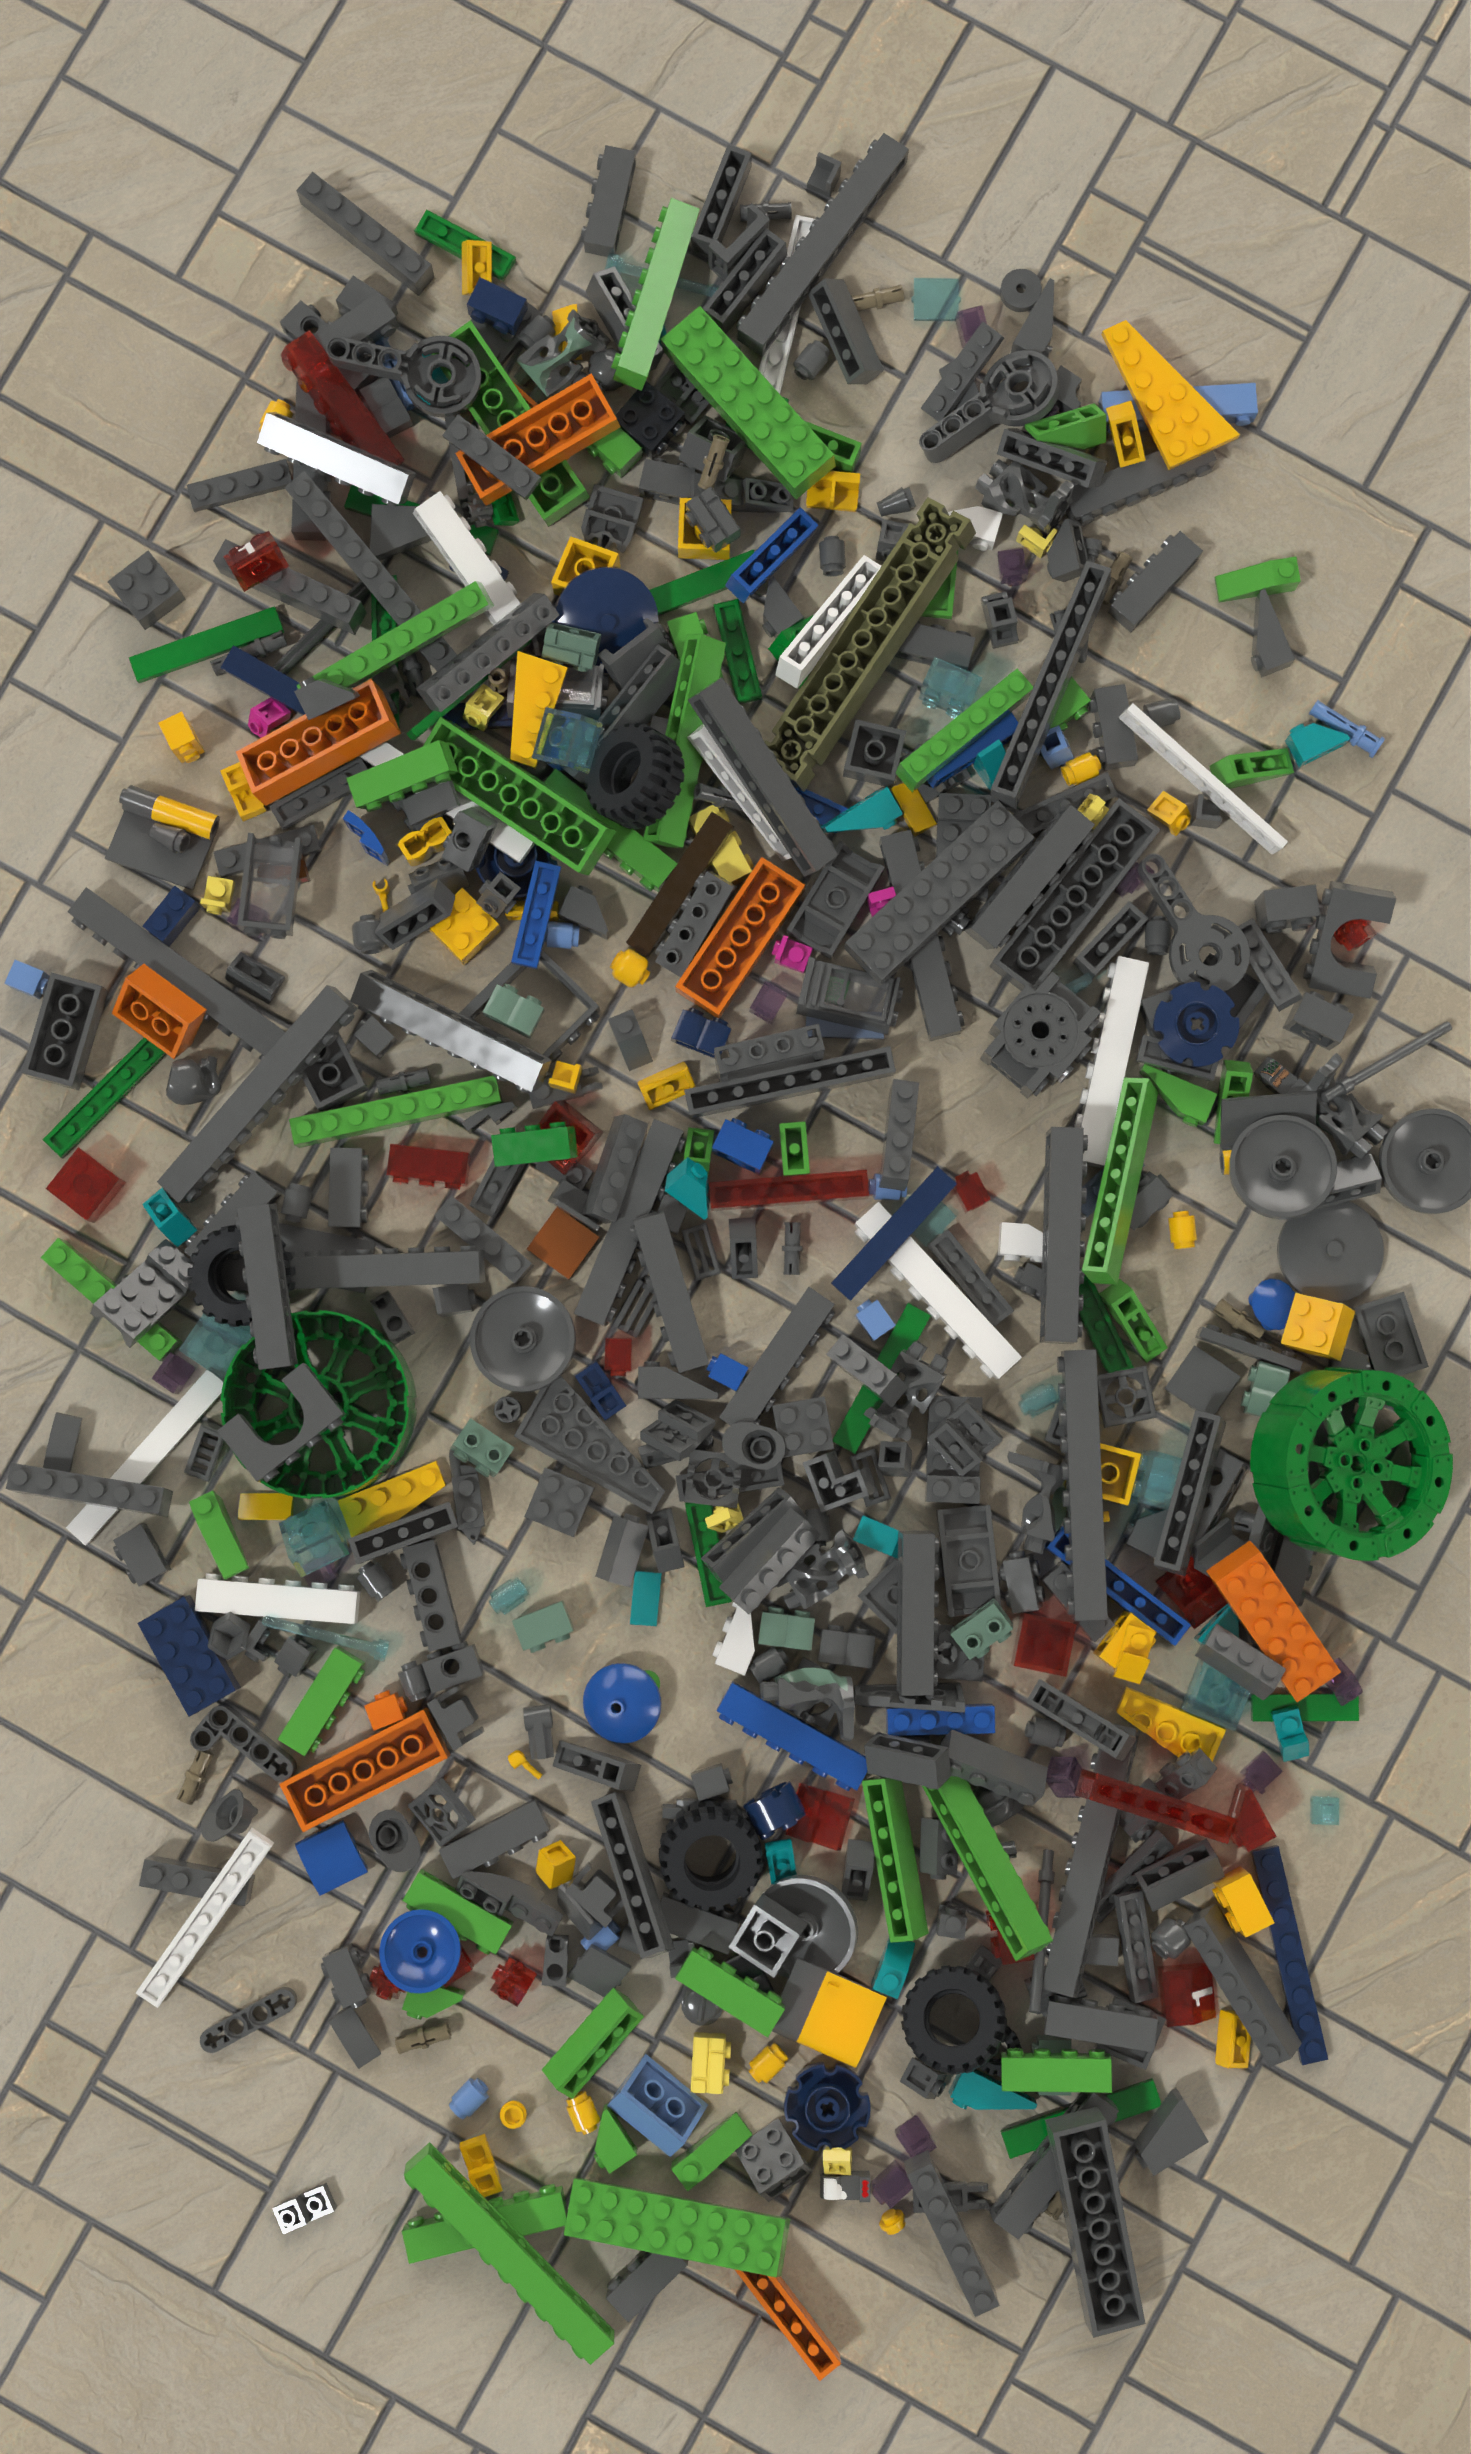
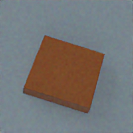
M556 1207L527 1247V1250L570 1280L600 1237Z

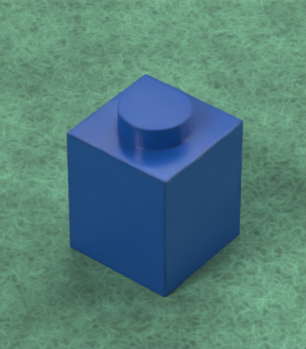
M720 1353L718 1358L712 1357L706 1370L710 1372L709 1378L736 1392L748 1371V1367Z

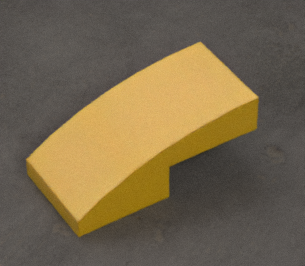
M240 762L220 770L243 822L267 812L264 804L252 794Z
M482 2134L460 2142L459 2148L468 2169L470 2183L483 2197L502 2192V2184L486 2135Z

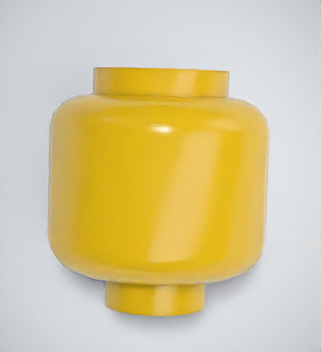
M627 949L624 952L620 950L610 965V968L613 969L612 976L630 988L635 987L638 983L643 985L650 975V971L647 970L648 960L632 949Z

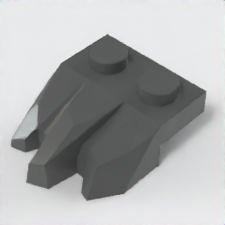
M594 484L588 509L585 511L581 526L584 540L590 541L597 537V546L608 549L612 543H616L617 550L624 553L636 531L644 498Z

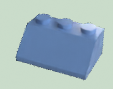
M645 2054L619 2086L607 2106L671 2157L685 2144L708 2104Z

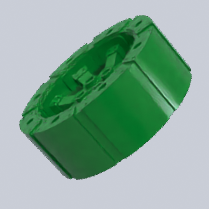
M307 1310L291 1313L293 1329L298 1331L297 1338H295L298 1364H295V1368L302 1363L307 1364L334 1399L335 1395L339 1392L343 1396V1401L338 1404L346 1413L341 1418L344 1422L331 1432L327 1429L320 1435L329 1444L335 1456L338 1470L326 1471L327 1474L309 1470L311 1464L309 1460L314 1447L309 1449L306 1446L299 1452L300 1458L289 1466L284 1463L277 1469L279 1474L268 1483L265 1480L261 1483L282 1494L305 1499L335 1498L356 1493L371 1486L387 1474L386 1471L399 1461L409 1444L417 1415V1409L415 1408V1397L417 1395L413 1376L398 1348L392 1342L386 1340L383 1337L384 1334L371 1325L332 1311L319 1310V1312H310ZM351 1327L358 1329L359 1333L356 1337L349 1335ZM252 1337L237 1351L226 1372L221 1392V1401L223 1402V1413H221L222 1425H225L237 1414H243L258 1435L268 1443L275 1438L274 1435L287 1429L299 1428V1434L304 1422V1418L300 1414L302 1407L284 1382L274 1379V1376L268 1374L271 1368L259 1370L258 1364L255 1363L253 1357V1350L256 1348L255 1337ZM318 1338L334 1340L332 1356L327 1367H324L320 1374L317 1368L313 1367L307 1352L309 1350L307 1342L319 1340ZM356 1349L365 1355L368 1354L377 1369L370 1372L368 1376L354 1382L342 1383L344 1378L343 1371L349 1357L353 1356ZM395 1368L401 1371L402 1376L400 1378L392 1376V1371ZM249 1373L256 1375L255 1382L249 1383L246 1377ZM386 1389L387 1399L390 1401V1407H387L386 1418L379 1416L376 1418L360 1412V1409L352 1405V1403L360 1399V1396ZM260 1393H268L281 1398L283 1402L288 1404V1408L282 1411V1414L272 1419L260 1421L259 1412H257ZM343 1426L360 1428L378 1438L372 1447L373 1450L358 1460L356 1455L351 1452L344 1438L346 1435ZM396 1429H401L402 1433H399L396 1439L393 1432ZM238 1459V1461L240 1462V1464L246 1469V1467H245V1466L242 1464V1462ZM354 1473L361 1475L359 1483L352 1481L351 1477ZM293 1475H299L301 1481L298 1485L292 1484L291 1477Z
M1325 1367V1370H1312L1294 1378L1283 1386L1271 1399L1270 1405L1262 1413L1258 1421L1250 1454V1471L1253 1473L1254 1483H1252L1259 1506L1271 1525L1280 1534L1287 1536L1290 1542L1299 1547L1358 1561H1376L1380 1557L1390 1558L1406 1551L1420 1541L1434 1525L1432 1521L1437 1513L1441 1514L1444 1508L1453 1473V1454L1449 1452L1448 1443H1451L1448 1429L1441 1413L1424 1391L1416 1389L1414 1383L1399 1375L1385 1371L1343 1367ZM1360 1397L1358 1402L1359 1408L1354 1422L1350 1427L1346 1426L1341 1415V1411H1343L1341 1405L1353 1400V1398ZM1384 1404L1392 1406L1394 1408L1393 1411L1400 1419L1380 1434H1374L1375 1428H1373L1378 1411L1382 1410ZM1323 1422L1328 1433V1440H1326L1323 1446L1314 1445L1313 1440L1318 1427ZM1408 1441L1409 1453H1411V1466L1395 1465L1392 1461L1385 1459L1393 1447ZM1298 1444L1302 1445L1300 1454L1296 1452V1446ZM1311 1461L1317 1463L1320 1472L1319 1478L1312 1485H1310L1308 1478L1309 1462ZM1392 1480L1407 1486L1402 1502H1399L1397 1507H1392L1382 1493L1384 1490L1380 1481ZM1331 1493H1336L1337 1513L1334 1524L1321 1509L1322 1502ZM1361 1499L1366 1502L1374 1513V1518L1378 1523L1377 1526L1370 1528L1369 1531H1359V1523L1356 1522L1357 1503H1360Z

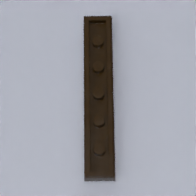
M714 812L710 813L626 941L628 945L649 958L680 911L683 902L694 890V884L701 873H705L735 826Z

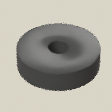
M1012 270L1002 280L1000 288L1001 300L1012 311H1029L1034 307L1041 295V282L1037 275L1030 270ZM1023 288L1025 292L1019 293L1016 289Z

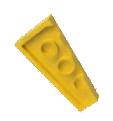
M517 651L510 760L536 769L568 668Z
M435 1461L340 1499L338 1504L350 1535L354 1537L400 1520L447 1485L438 1462Z
M1127 1686L1116 1709L1120 1716L1143 1733L1149 1735L1178 1758L1186 1751L1191 1754L1200 1748L1213 1762L1226 1732V1728Z

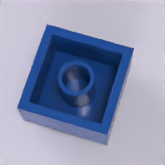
M732 1118L731 1121L725 1119L712 1146V1154L760 1175L773 1148L774 1141L770 1140L771 1135L759 1129H756L755 1132L750 1131L746 1127L747 1124L738 1119Z

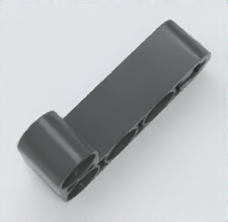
M221 1704L212 1708L194 1729L190 1737L191 1745L198 1751H206L214 1747L222 1737L225 1738L276 1781L283 1782L289 1779L297 1770V1763L290 1754L228 1704ZM218 1710L226 1712L228 1720L225 1724H221L216 1720ZM238 1727H243L248 1731L246 1741H241L237 1738L236 1731ZM201 1731H206L210 1735L211 1739L208 1745H204L199 1741ZM259 1744L267 1746L269 1750L267 1758H262L257 1754L256 1750ZM277 1754L278 1757L274 1759L276 1762L269 1765L268 1762ZM285 1762L288 1765L286 1767L288 1772L281 1774L279 1772L280 1765Z

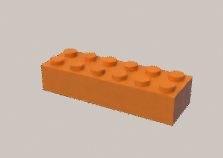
M591 373L486 436L536 474L540 475L619 429L621 426ZM462 451L455 453L480 499L486 506L513 491Z
M372 678L353 688V690L358 691L359 697L311 720H308L305 714L236 751L251 792L258 800L267 806L401 734L384 692Z
M761 857L676 984L675 991L712 1016L721 1018L805 892V884Z
M1248 1541L1206 1570L1261 1653L1286 1668L1280 1681L1296 1702H1299L1341 1673L1262 1553L1251 1541Z
M426 1707L297 1773L279 1785L302 1832H305L447 1759L451 1754Z

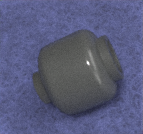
M373 914L360 916V920L352 925L354 946L356 949L361 950L362 954L380 953L382 948L387 945L375 934L381 920L376 919Z
M1166 1918L1151 1933L1153 1941L1151 1946L1164 1959H1176L1191 1944V1939L1183 1927L1185 1922L1181 1919L1175 1921L1174 1919Z

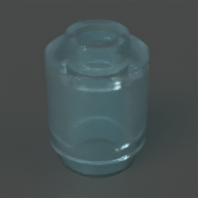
M1050 1383L1047 1385L1041 1384L1021 1394V1401L1018 1402V1405L1024 1416L1029 1415L1031 1418H1034L1054 1408V1404L1059 1402V1398Z
M518 1577L514 1580L509 1579L490 1593L492 1599L489 1600V1603L497 1614L502 1612L506 1615L526 1601L525 1597L529 1595V1592Z

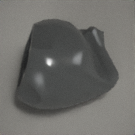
M208 1056L206 1059H201L198 1064L192 1059L183 1058L174 1061L170 1070L166 1096L178 1105H191L216 1096L221 1090V1084L216 1071L217 1058Z

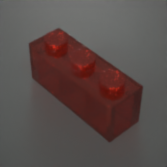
M390 1144L386 1175L389 1178H393L394 1183L408 1184L409 1180L419 1181L420 1186L434 1187L435 1183L445 1184L446 1189L460 1190L461 1186L467 1187L471 1155L467 1152Z

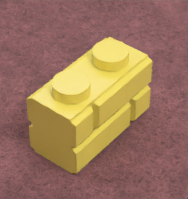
M694 2032L691 2092L723 2094V2086H729L730 2069H724L725 2058L730 2059L731 2042H726V2034Z

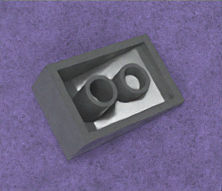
M339 1031L336 1033V1040L331 1045L325 1046L319 1053L320 1058L312 1066H308L302 1072V1079L320 1112L328 1111L369 1090Z

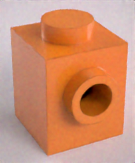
M389 1690L374 1695L375 1701L364 1705L373 1731L407 1717L405 1713L408 1711L407 1703L403 1696L399 1697L398 1692L390 1694Z

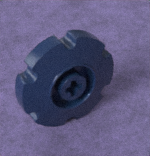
M489 843L482 861L476 870L483 884L487 879L492 882L499 872L503 873L521 888L513 899L525 900L535 861L557 866L558 863L551 859L552 854L537 844L532 847L520 864L514 863L511 857Z
M1200 982L1185 983L1169 992L1171 1001L1168 1003L1161 1001L1157 1006L1153 1019V1031L1162 1034V1040L1158 1042L1161 1051L1177 1064L1183 1063L1184 1059L1191 1060L1192 1067L1208 1066L1222 1059V1047L1231 1049L1239 1034V1018L1232 1017L1230 1014V1010L1235 1006L1232 999L1223 990L1214 985H1211L1209 990H1203ZM1199 1019L1202 1030L1198 1028L1192 1030L1191 1026L1193 1023L1190 1020L1196 1021Z
M817 2062L803 2068L796 2074L798 2085L796 2087L789 2086L784 2099L785 2119L787 2122L792 2121L796 2124L792 2129L793 2136L801 2144L815 2151H819L822 2145H827L830 2149L848 2148L859 2139L856 2129L858 2127H867L870 2118L871 2105L868 2092L863 2093L859 2091V2087L863 2084L862 2079L852 2069L840 2063H836L832 2069H827L824 2062ZM831 2102L832 2110L826 2109L824 2112L822 2104L827 2105Z

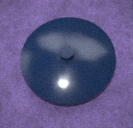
M615 567L592 568L574 577L559 596L555 609L560 616L554 620L557 624L601 634L598 654L605 648L611 654L616 653L647 629L643 622L646 618L654 624L659 621L655 600L645 584L633 574ZM599 657L597 658L595 666H600V664H602Z

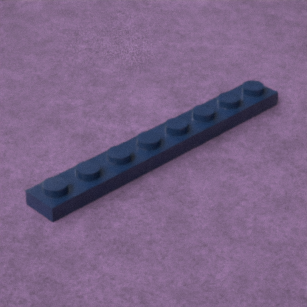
M1274 1845L1252 1850L1251 1854L1261 1897L1274 1921V1924L1268 1927L1291 2025L1302 2043L1297 2050L1300 2063L1303 2066L1329 2060L1279 1846Z

